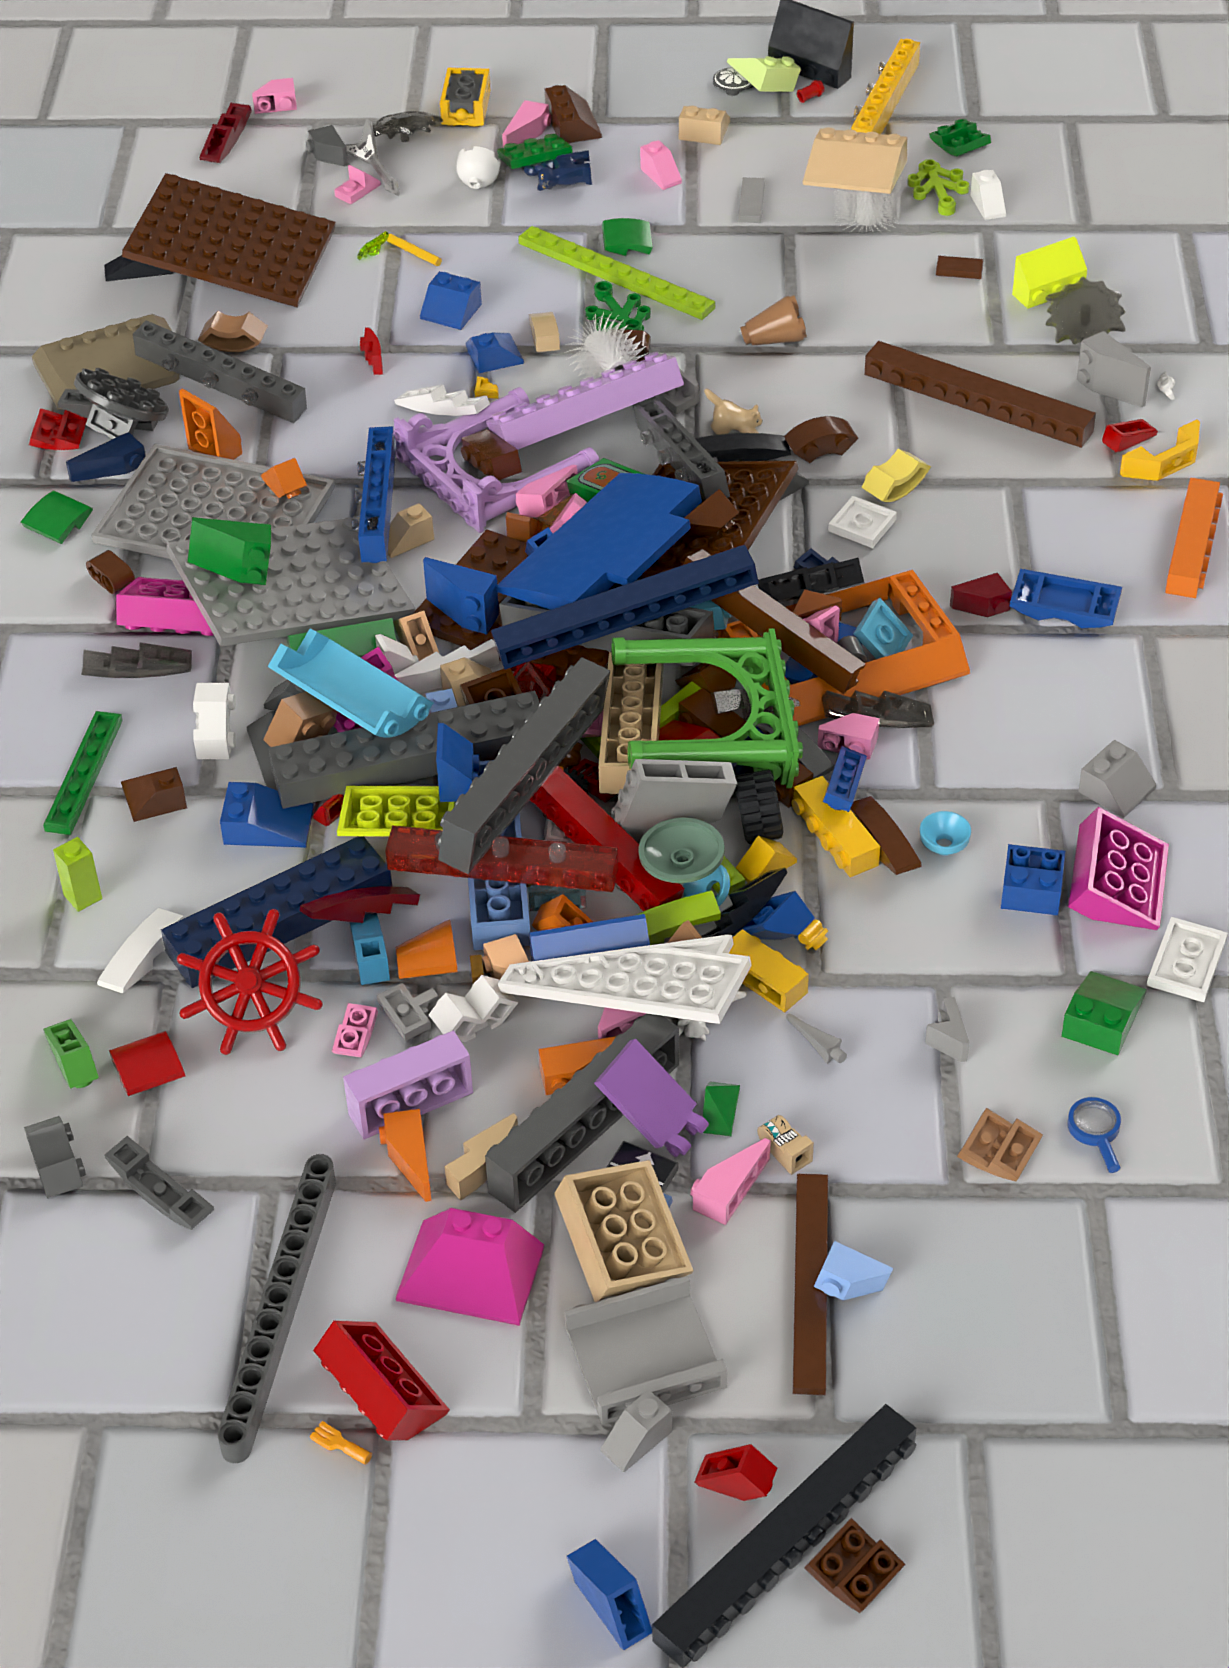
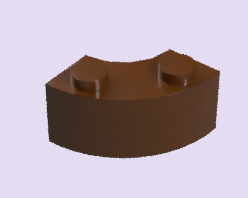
M834 416L809 419L791 429L784 436L794 454L808 463L825 454L835 453L842 456L859 439L848 421Z

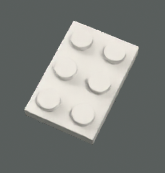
M1171 917L1150 971L1147 986L1205 1002L1228 933Z

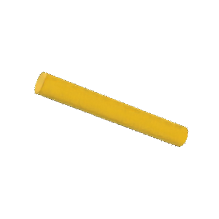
M391 233L386 237L387 242L435 266H439L442 262L440 257Z

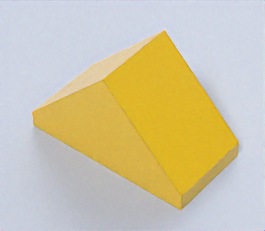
M758 836L740 860L736 869L746 879L745 881L749 883L768 871L780 868L787 869L797 863V858L780 842Z

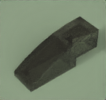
M731 689L711 693L715 714L742 708L743 717H750L751 704L745 689ZM789 697V700H793L794 707L800 706L799 700ZM773 706L766 708L763 712H774Z

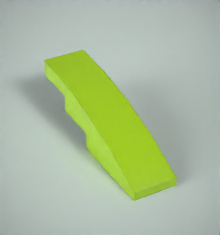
M713 890L684 897L636 914H645L650 945L663 944L664 939L672 937L685 921L689 920L694 926L717 921L721 917Z

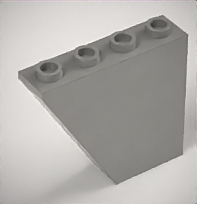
M635 759L631 770H628L626 774V782L623 789L619 790L616 806L611 809L610 816L638 844L651 827L668 819L694 818L708 824L719 821L737 785L731 762Z

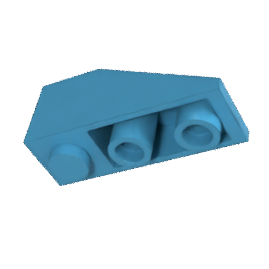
M377 913L366 914L363 923L349 922L361 985L389 981L387 953Z

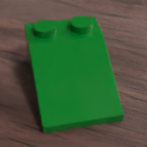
M192 517L188 551L189 563L239 583L266 585L271 549L270 524Z
M1090 971L1075 991L1065 1012L1061 1037L1119 1056L1147 989Z

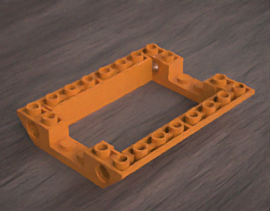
M909 570L827 595L839 597L842 600V613L871 605L878 598L885 601L889 597L898 615L910 613L923 631V645L866 662L865 667L860 670L857 677L859 680L857 685L847 690L845 694H842L821 678L816 677L790 685L788 697L789 700L794 702L793 721H797L798 726L968 675L970 674V668L959 632L913 570ZM797 603L786 606V608L793 612ZM739 620L728 623L726 629L714 630L715 638L762 637ZM765 683L760 685L764 689L769 690V686ZM773 706L766 708L763 712L773 713Z

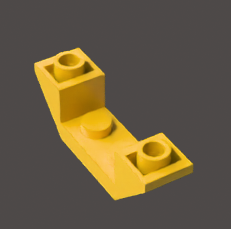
M1196 419L1178 428L1176 446L1156 456H1153L1142 446L1122 455L1120 475L1128 478L1158 481L1195 463L1200 421Z

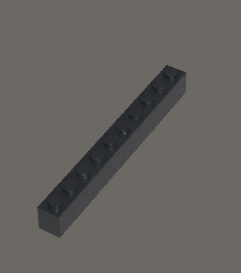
M885 1404L652 1624V1641L681 1668H684L691 1660L693 1662L699 1660L706 1652L708 1644L715 1637L721 1638L730 1629L732 1621L740 1613L742 1615L748 1613L754 1606L756 1598L763 1591L769 1592L773 1589L780 1575L787 1568L793 1569L810 1546H817L825 1537L826 1531L834 1523L838 1525L846 1518L850 1507L856 1502H863L870 1494L872 1486L876 1482L886 1480L892 1473L894 1465L901 1458L906 1460L911 1456L916 1448L917 1428L889 1405Z

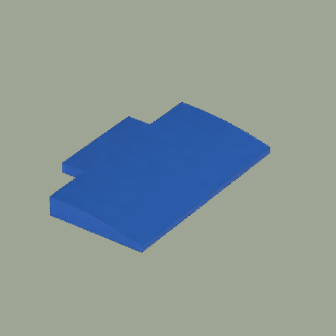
M619 473L495 586L496 592L552 610L608 591L615 583L626 585L635 582L691 528L689 519H685V517L702 502L699 485L656 475Z

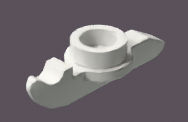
M1165 371L1160 375L1161 378L1158 380L1157 385L1161 392L1165 393L1171 400H1174L1172 388L1175 385V380L1169 377Z

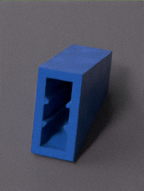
M594 1539L566 1556L576 1585L623 1650L652 1634V1627L637 1579L599 1541Z

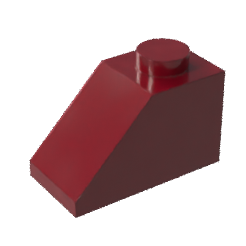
M996 572L951 586L950 607L988 618L1010 611L1012 590Z

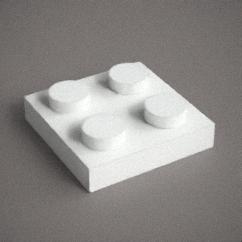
M852 496L830 521L828 531L873 548L896 521L897 512Z

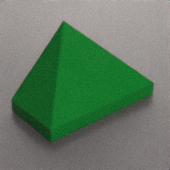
M711 1081L707 1084L703 1118L707 1120L709 1126L703 1133L732 1136L740 1085Z

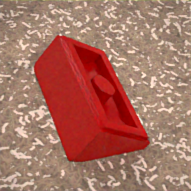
M333 795L320 806L312 818L326 827L329 826L341 814L344 795Z

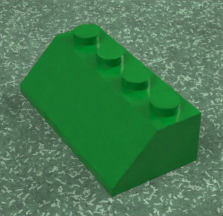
M392 618L317 631L359 657L377 648L375 635L381 634L396 641ZM308 632L289 635L287 637L288 647L297 651Z

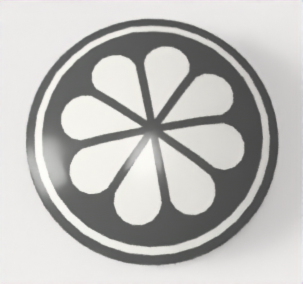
M733 67L719 70L713 77V85L727 91V94L730 96H736L739 94V91L754 87Z

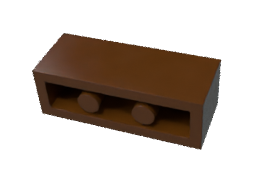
M486 429L461 438L463 444L461 454L464 460L468 461L485 475L494 476L497 480H501L522 472L518 449L490 430Z

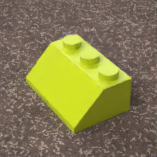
M1073 236L1016 256L1012 295L1027 309L1085 289L1087 267L1077 238Z

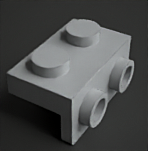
M680 368L684 385L656 395L660 402L675 414L699 403V384Z

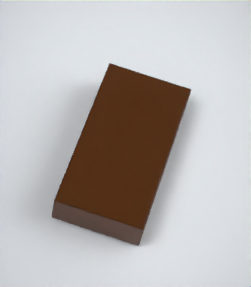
M938 255L936 275L981 279L984 259Z

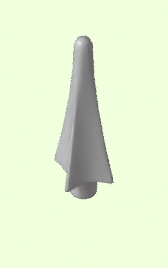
M792 1014L786 1015V1019L810 1042L827 1064L832 1059H835L838 1063L846 1060L847 1054L840 1049L841 1039L805 1023Z

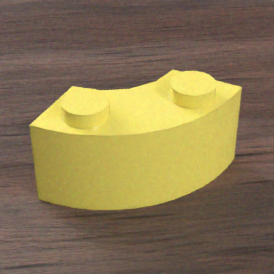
M897 449L886 463L872 467L865 476V481L861 488L883 502H893L910 493L923 480L931 466L911 453Z

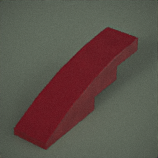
M230 102L226 114L222 113L218 123L212 125L199 156L200 160L216 163L223 161L236 144L252 112L250 105Z
M379 886L352 889L302 904L299 911L311 919L363 923L365 912L391 914L393 903L418 905L420 894L408 887Z

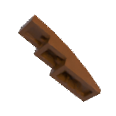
M872 796L853 801L850 810L880 845L879 860L895 875L922 867L920 859L905 835L885 809Z

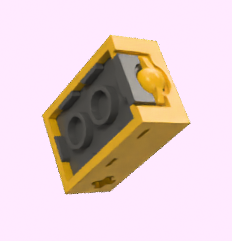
M447 67L440 99L441 125L484 126L491 92L490 71L488 68Z

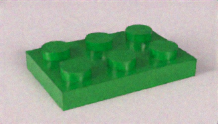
M547 134L544 138L538 140L534 138L526 139L521 144L509 143L505 144L504 148L497 149L498 158L511 169L553 160L559 155L573 153L572 146L557 134Z

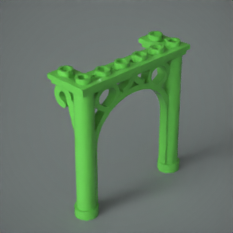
M769 629L768 632L763 634V637L625 640L624 637L612 638L611 655L613 665L692 662L715 665L731 673L743 685L751 704V714L744 726L737 732L723 738L628 741L627 757L629 769L632 768L635 759L731 762L753 767V772L769 769L774 776V780L780 777L781 784H786V788H792L794 777H798L799 774L798 759H801L803 756L802 742L797 741L798 722L793 721L794 702L789 700L788 697L790 694L789 680L784 678L786 665L785 660L780 658L782 650L781 640L776 639L775 629ZM765 683L769 686V690L764 689L760 685ZM773 706L774 714L763 712L766 708ZM761 723L768 724L773 728V733L768 735L762 734L755 726Z

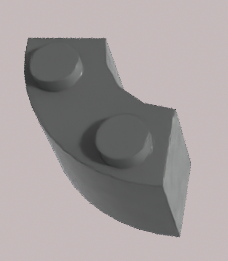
M60 1116L24 1127L47 1198L83 1187L81 1177L86 1176V1172L81 1158L75 1159L69 1141L74 1140L69 1122L63 1124Z

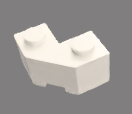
M229 683L196 684L193 701V712H196V729H193V740L197 759H229L231 748H235L236 735L235 732L230 730L229 718L231 710H235L236 698L235 694L230 693Z
M481 975L474 982L465 997L444 993L429 1013V1016L443 1035L454 1030L460 1041L467 1042L476 1037L475 1032L487 1026L494 1029L502 1025L518 1004V1001L512 994L500 992L498 985L500 979Z

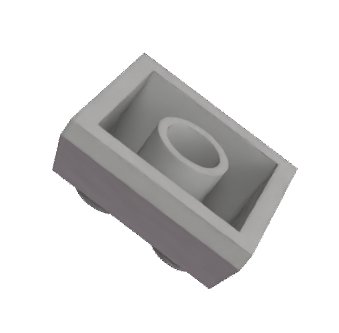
M1113 740L1081 769L1078 792L1124 818L1156 789V783L1138 753Z

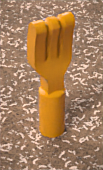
M321 1421L318 1425L319 1427H316L315 1432H312L309 1436L327 1450L340 1449L364 1465L368 1464L372 1458L371 1452L352 1441H347L342 1437L340 1431L324 1421Z

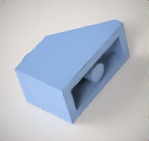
M834 1241L814 1287L822 1290L829 1296L847 1300L883 1291L893 1268Z

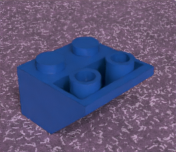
M1008 844L1001 909L1058 915L1065 851Z

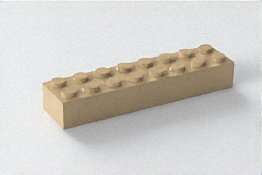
M609 652L608 670H610V676L604 703L598 765L599 792L619 794V790L623 789L626 782V774L628 770H631L628 766L627 757L628 741H659L664 663L613 665L612 655Z

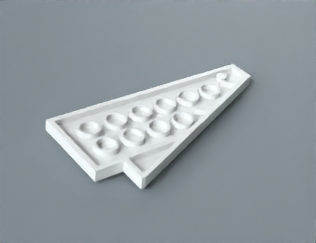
M722 935L510 964L498 985L502 993L720 1024L752 965L750 956L729 954L734 945L732 935Z

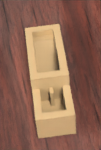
M553 312L529 314L536 352L560 350L559 331Z
M514 1113L463 1143L464 1155L445 1166L446 1185L460 1201L487 1181L485 1155L493 1145L499 1144L508 1136L510 1130L518 1125L517 1116Z

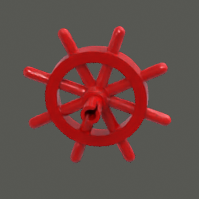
M276 909L269 910L261 932L243 931L234 934L224 914L218 912L214 915L213 920L222 940L210 949L204 960L185 953L177 956V962L180 965L200 971L199 992L201 996L200 1000L183 1007L179 1015L183 1019H188L207 1009L214 1019L226 1026L227 1029L220 1046V1052L223 1055L231 1053L238 1031L251 1033L267 1030L275 1049L283 1051L286 1048V1042L277 1024L290 1014L296 1004L314 1010H320L323 1006V1002L320 999L300 993L301 976L298 964L317 956L320 948L313 944L292 954L281 941L272 936L279 918V912ZM256 944L250 965H248L239 946ZM268 948L281 958L280 961L261 969ZM228 951L238 971L217 965L219 960ZM287 971V988L266 981ZM213 976L234 982L213 993ZM262 992L283 1000L271 1012ZM239 994L233 1013L229 1015L218 1003ZM251 997L260 1018L245 1020L243 1017Z

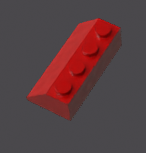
M333 1320L313 1350L320 1358L321 1365L334 1375L339 1382L340 1388L352 1397L358 1405V1410L370 1419L375 1425L377 1433L385 1440H409L446 1416L450 1411L376 1322Z

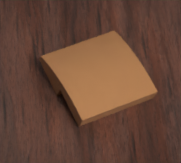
M986 1108L957 1157L985 1172L1007 1180L1017 1181L1043 1134L1019 1119H1016L1012 1124Z

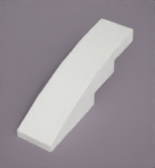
M444 384L409 390L394 400L396 405L415 411L450 416L478 414L490 405L487 396L468 399L465 390L447 393Z
M491 639L471 651L464 645L444 657L435 652L400 671L395 676L399 682L417 693H423L442 687L440 665L465 657L483 666L492 668L499 664V655L495 643Z
M161 908L155 910L137 927L116 952L99 977L97 985L120 993H124L153 969V959L165 950L161 929L182 920L183 915Z

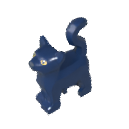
M589 150L559 155L554 160L543 162L540 165H535V167L530 165L524 167V172L527 175H538V191L551 190L556 185L570 186L577 183L592 185L590 163H584L585 161H590Z

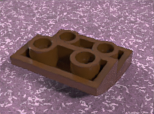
M851 1518L811 1559L804 1569L839 1600L858 1613H861L905 1566V1563L881 1539L876 1543Z

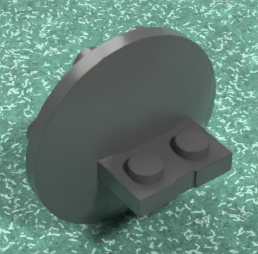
M83 368L82 372H79L74 380V386L93 403L85 425L100 434L103 433L111 440L127 432L133 435L138 421H162L166 419L169 408L159 397L160 393L158 391L141 387V382L136 379L127 378L125 380L110 375L108 371L101 368H96L95 371Z

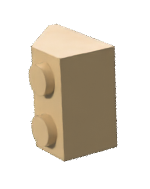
M684 106L679 116V140L721 145L730 123V117L726 111L715 108L706 109L696 106Z

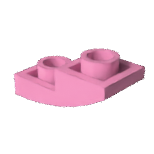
M348 1003L343 1024H339L332 1049L333 1053L362 1058L378 1015L377 1007Z

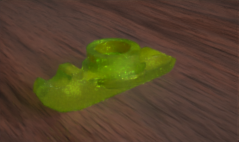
M385 231L370 242H367L360 249L357 259L366 258L367 254L370 256L378 255L381 245L389 237L388 232Z

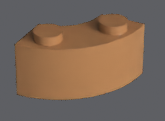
M217 311L205 323L198 341L216 350L242 352L252 349L261 343L268 325L251 312L242 316H230Z

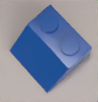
M439 271L428 285L420 319L462 330L482 305L480 282Z
M438 723L436 762L440 802H456L461 794L468 792L474 778H479V773H474V771L480 770L479 755H474L473 743L446 724Z

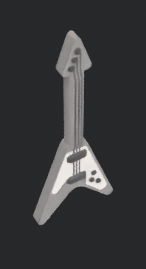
M366 119L361 141L356 144H346L347 154L371 164L386 184L384 188L398 196L400 194L398 181L395 178H391L378 160L372 121Z

